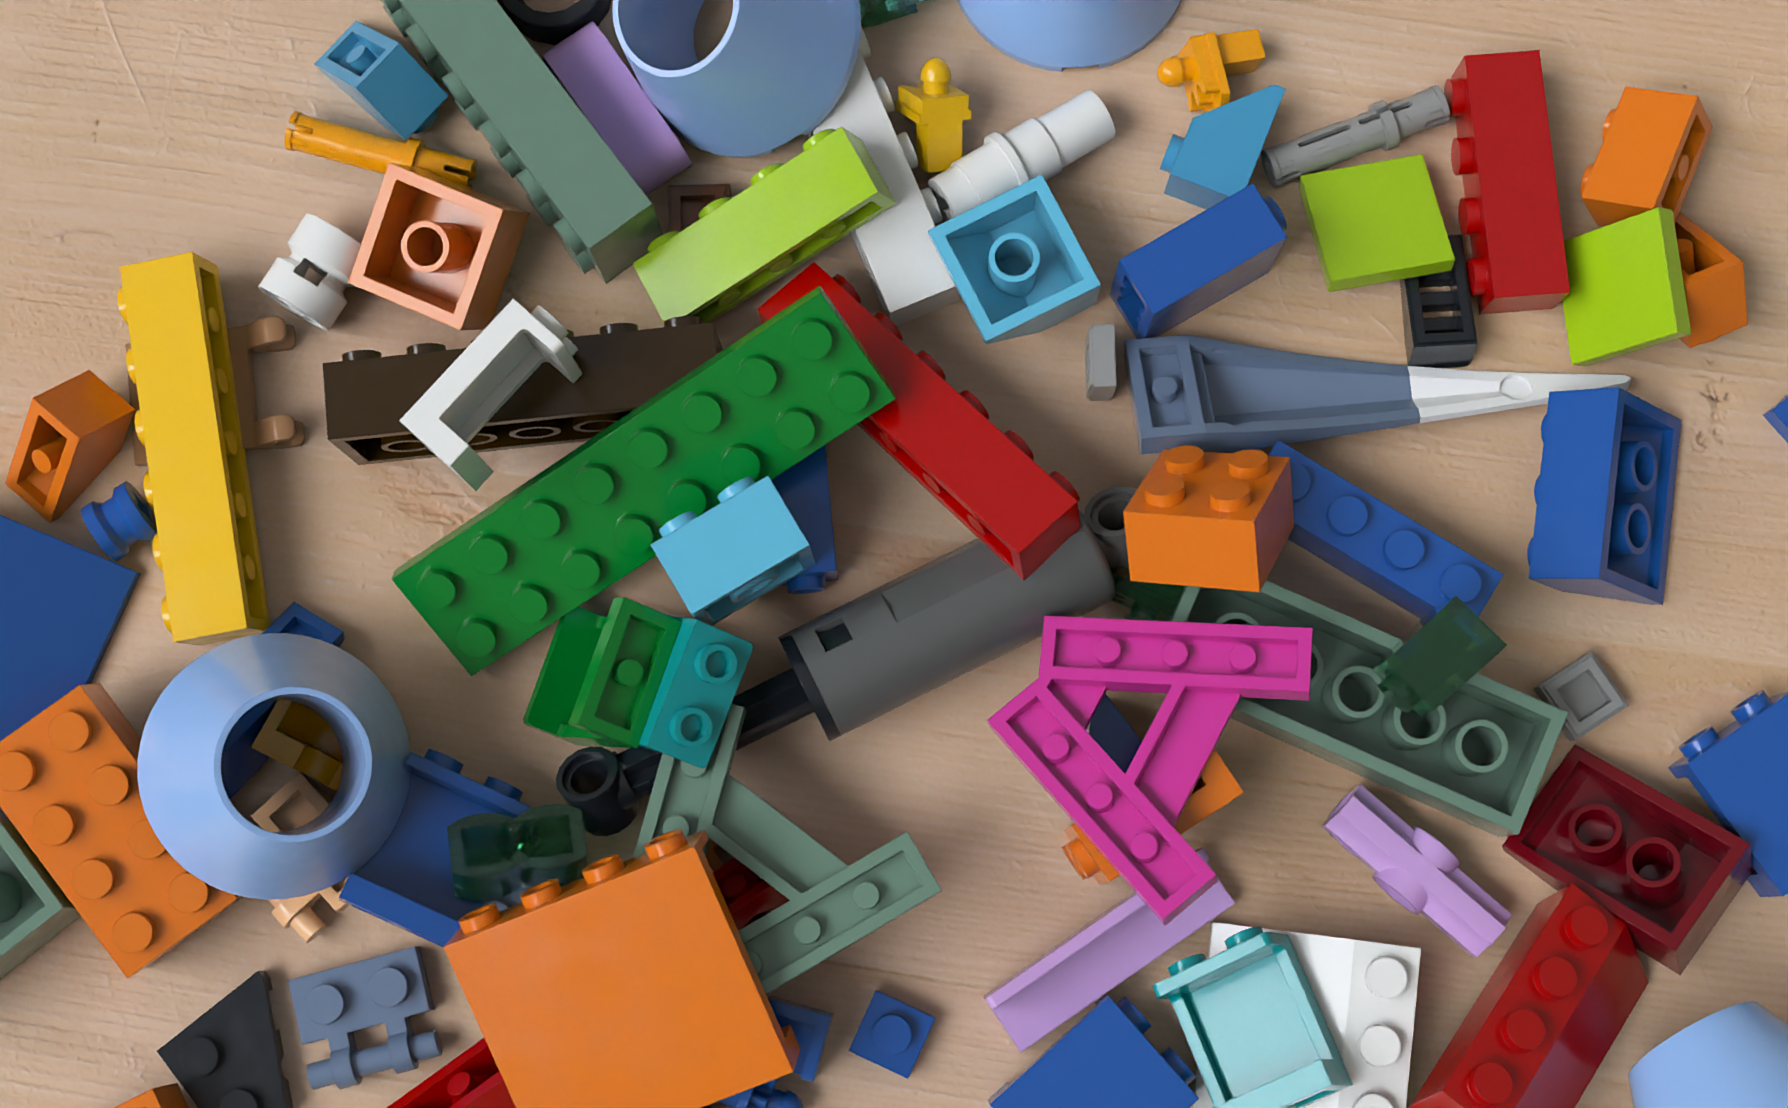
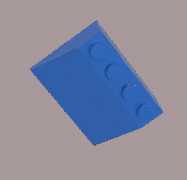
M1 515L0 741L78 685L91 684L141 576L139 572Z

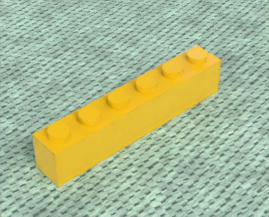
M188 252L120 266L122 287L118 290L117 302L121 316L128 324L131 348L126 353V365L131 380L137 386L140 410H137L135 414V429L140 442L146 449L149 471L144 475L143 485L147 501L154 508L157 534L153 537L152 549L155 561L163 571L166 596L162 599L161 603L163 622L167 630L172 633L173 642L191 645H205L262 634L270 626V618L246 455L242 444L218 265L194 252Z

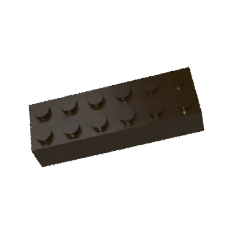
M679 316L665 320L664 327L639 330L638 325L633 323H613L602 326L599 329L600 334L574 337L573 331L567 330L568 334L566 337L578 348V351L572 357L583 374L572 383L551 363L543 362L468 442V445L476 453L588 441L723 351L714 322L703 323L702 318L697 316ZM421 343L407 347V354L382 357V353L379 351L355 350L344 353L342 361L322 363L328 440L358 465L437 457L399 420L466 348L446 350V346L443 344Z

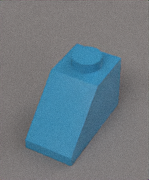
M355 21L314 63L323 74L381 125L405 140L412 134H417L429 127L438 115V107L449 96L399 42L358 21Z
M1271 85L1194 117L1185 138L1173 134L1160 166V170L1170 173L1164 194L1207 210L1247 187L1286 89L1277 85Z

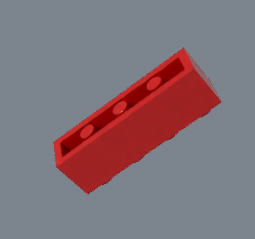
M1540 50L1466 55L1451 78L1446 80L1444 95L1448 102L1450 116H1455L1458 138H1454L1452 141L1451 163L1454 174L1456 176L1462 175L1465 198H1461L1459 202L1458 221L1461 234L1463 236H1470L1472 258H1469L1466 262L1470 295L1477 296L1479 315L1553 309L1570 293Z

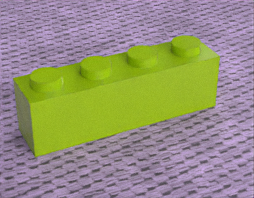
M842 126L837 130L833 128L823 130L810 137L803 144V152L785 164L775 163L758 171L750 180L751 186L733 198H720L705 206L698 214L700 219L681 232L671 231L653 240L647 248L649 253L632 264L662 321L664 322L667 319L679 316H697L702 318L703 323H710L897 204L862 139Z

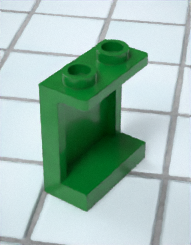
M626 597L613 599L607 617L579 606L564 615L559 620L523 717L524 724L577 746L638 748L682 622Z

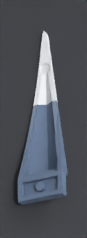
M1192 335L1125 340L1124 360L1140 454L1161 453L1163 449L1187 445L1199 447L1203 452L1232 453L1241 450L1271 447L1278 440L1285 444L1548 404L1549 392L1616 387L1626 391L1631 381V378L1626 375L1474 371L1355 361L1241 345Z

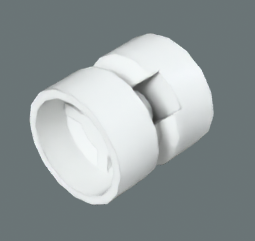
M306 213L287 242L291 255L289 257H277L258 288L295 315L328 332L347 304L343 294L344 289L356 288V286L349 284L348 281L361 244L325 220ZM309 267L325 277L318 287L304 278Z

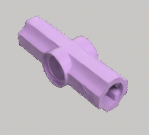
M1356 785L1332 810L1327 820L1321 826L1349 853L1357 857L1374 872L1372 878L1388 895L1414 914H1423L1471 957H1478L1505 930L1512 914L1458 868L1460 862L1453 853L1426 831L1415 826L1411 828L1363 785Z

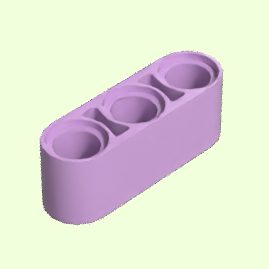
M593 21L541 54L545 65L646 196L692 166L687 153L675 134Z

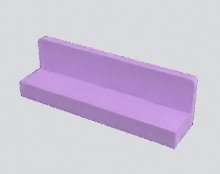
M1196 849L1195 852L1209 866L1207 861L1211 858L1205 849ZM1217 877L1218 882L1164 926L1141 898L1133 892L983 997L1019 1051L1022 1052L1234 905L1235 902Z

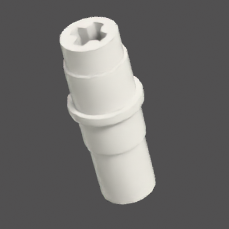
M1086 90L1037 119L1031 118L1002 135L993 132L986 136L983 146L956 160L950 165L949 169L931 178L928 181V187L931 188L936 198L941 215L948 221L1041 174L1045 181L1058 175L1065 166L1114 139V123L1101 99L1093 91Z

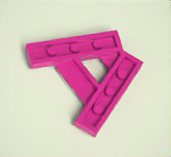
M1044 616L1038 679L987 721L991 730L1166 926L1218 882L1215 872L1176 831L1174 826L1241 697L1310 701L1313 628ZM1107 690L1168 693L1129 768L1124 773L1086 731Z

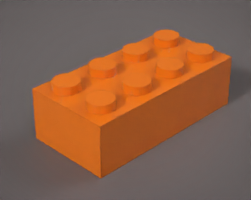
M101 683L82 684L0 741V807L128 979L154 963L242 899L243 896L222 891L199 880L177 863L164 848L148 822L139 794L137 759L141 738Z

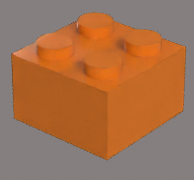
M389 163L348 283L458 330H484L493 319L530 212L421 167Z
M1188 445L1163 449L1123 511L1130 581L1260 592L1294 528L1290 457L1268 456L1263 451L1251 449L1241 450L1233 454L1203 452L1199 447Z

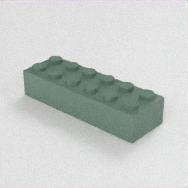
M381 0L387 15L405 38L409 36L418 49L420 58L440 84L444 82L455 98V104L475 131L480 129L491 145L492 153L511 178L516 176L527 193L526 197L543 221L549 226L558 220L553 227L564 241L562 243L584 274L594 268L607 284L632 266L633 262L649 253L647 250L649 244L663 235L651 201L496 0Z
M1267 580L1260 592L1183 586L1168 621L1313 628L1310 701L1241 697L1231 719L1497 837L1518 835L1520 833L1568 712Z

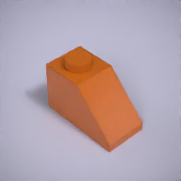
M1679 211L1675 221V230L1692 333L1679 339L1689 348H1693L1703 343L1712 342L1722 335L1748 325L1744 263Z
M90 370L33 397L5 484L49 523L59 519L120 452L135 409Z

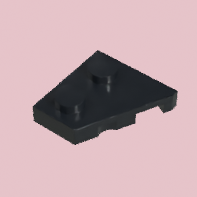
M265 970L257 971L157 1050L160 1057L198 1108H293L289 1081L284 1077L281 1066L284 1052L280 1029L275 1030L269 991L273 990L272 982Z

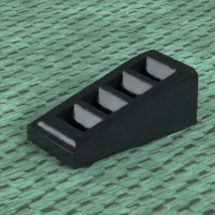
M1461 234L1448 235L1455 258L1452 271L1400 280L1408 366L1431 368L1465 367L1472 361L1478 342ZM1450 286V291L1420 293L1419 288ZM1452 311L1453 316L1423 318V313Z

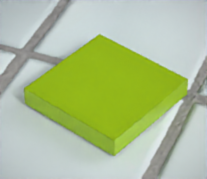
M1423 154L1300 176L1299 191L1328 292L1452 271L1455 258Z
M1657 207L1564 241L1570 293L1562 300L1571 365H1592L1692 334L1672 209Z

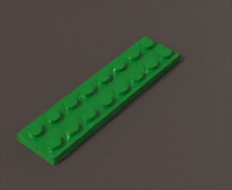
M818 286L395 569L391 580L470 676H473L655 557L656 554L650 544L662 538L659 530L667 522L688 511H694L697 517L720 504L717 498L719 493L743 478L751 476L755 483L766 476H769L770 480L774 479L896 399L895 391L821 286Z

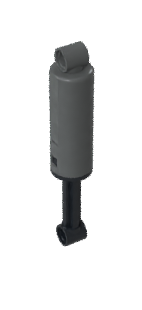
M1112 487L1102 490L1092 497L1085 507L1084 515L1079 510L1081 528L1064 542L1025 581L977 538L779 636L778 639L793 668L734 696L732 704L745 707L747 710L736 751L815 712L830 742L1043 635L1044 616L1081 617L1113 600L1117 591L1113 575L1130 576L1123 511L1137 490L1129 487ZM593 746L577 750L567 757L559 767L556 776L557 789L586 832L594 836L605 837L619 833L628 827L637 816L641 803L640 798L652 792L662 753L640 746L638 748H629L619 754L616 751L611 752L603 747Z

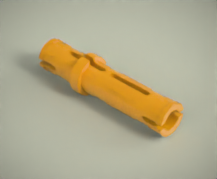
M294 111L288 122L295 125V130L286 128L284 139L286 150L293 152L296 150L381 174H386L389 163L421 167L473 189V186L468 184L469 180L475 181L478 164L476 159H466L426 148L424 141L410 137L407 142L307 116L298 111Z

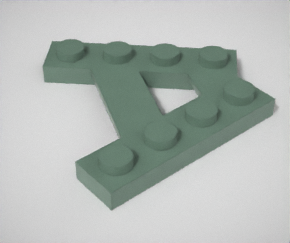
M731 704L709 763L705 768H699L662 754L633 858L646 853L644 845L664 833L682 829L686 837L705 829L709 838L702 849L705 856H707L712 840L790 900L738 931L766 995L939 894L942 890L908 831L848 866L729 775L747 711L745 707Z

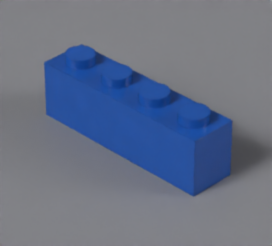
M1280 440L1275 443L1267 454L1268 456L1290 457L1294 528L1288 540L1453 639L1473 628L1504 574Z

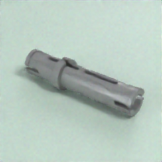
M1437 85L1388 104L1384 100L1369 105L1367 112L1361 113L1356 117L1337 122L1289 142L1263 149L1261 151L1263 156L1261 160L1264 171L1271 185L1276 188L1295 180L1301 175L1317 172L1378 148H1382L1384 151L1394 149L1400 145V140L1449 123L1450 119L1448 116H1450V110L1443 91Z

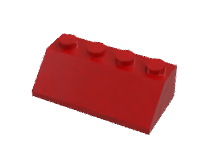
M1573 883L1538 903L1409 1107L1575 1108L1649 983L1627 925Z

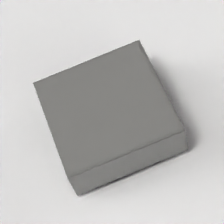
M1093 324L1088 330L1085 340L1086 397H1089V401L1112 400L1117 386L1115 324Z
M1592 652L1584 654L1533 688L1541 701L1568 712L1562 731L1569 742L1579 739L1629 706Z

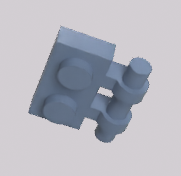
M420 946L288 980L302 1045L328 1039L330 1046V1058L307 1065V1077L313 1090L336 1084L339 1089L359 1085L363 1076L393 1068L397 1074L417 1069L419 1061L442 1055V1045L437 1030L414 1035L410 1016L435 1010ZM385 1023L388 1043L357 1051L353 1032Z

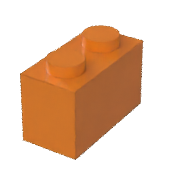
M1625 86L1617 108L1612 109L1605 119L1602 132L1603 143L1594 164L1587 166L1581 180V199L1598 226L1604 227L1657 207L1672 209L1675 224L1713 128L1698 96Z

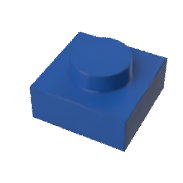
M876 990L849 1051L908 1079L935 1017Z

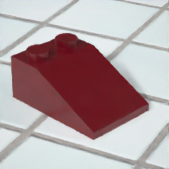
M1576 744L1530 806L1520 833L1509 836L1502 845L1503 851L1555 890L1559 891L1571 883L1576 885L1627 925L1636 949L1679 975L1683 973L1753 871L1750 843Z

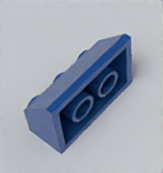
M1619 387L1549 392L1547 414L1544 416L1541 424V437L1543 441L1541 471L1534 486V497L1537 504L1534 534L1527 549V558L1530 566L1529 579L1562 592L1650 605H1663L1681 419Z

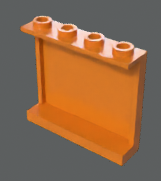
M682 829L669 831L647 842L644 845L646 853L624 862L620 854L604 857L585 867L581 871L584 876L582 879L562 887L557 878L550 879L523 892L520 895L522 903L499 911L496 903H491L469 912L458 920L460 928L443 948L516 1108H702L794 1072L801 1050L791 1025L780 1027L702 850L709 839L705 829L686 837Z

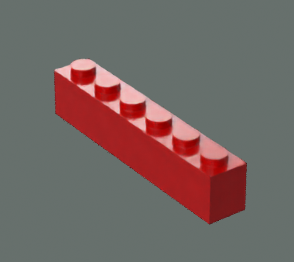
M815 262L811 263L757 309L762 324L818 286H821L895 391L896 399L857 425L1025 581L1064 542L1081 528L1078 508L1080 497L1075 488L1057 471H1053L1048 475L1033 461L1034 455L1031 449L1019 435L1011 430H1007L1003 434L989 421V414L986 408L971 392L963 390L961 393H958L945 381L946 376L939 364L928 353L920 350L915 354L902 342L903 337L896 325L885 314L877 312L873 316L860 304L861 299L858 293L843 276L836 274L831 278Z

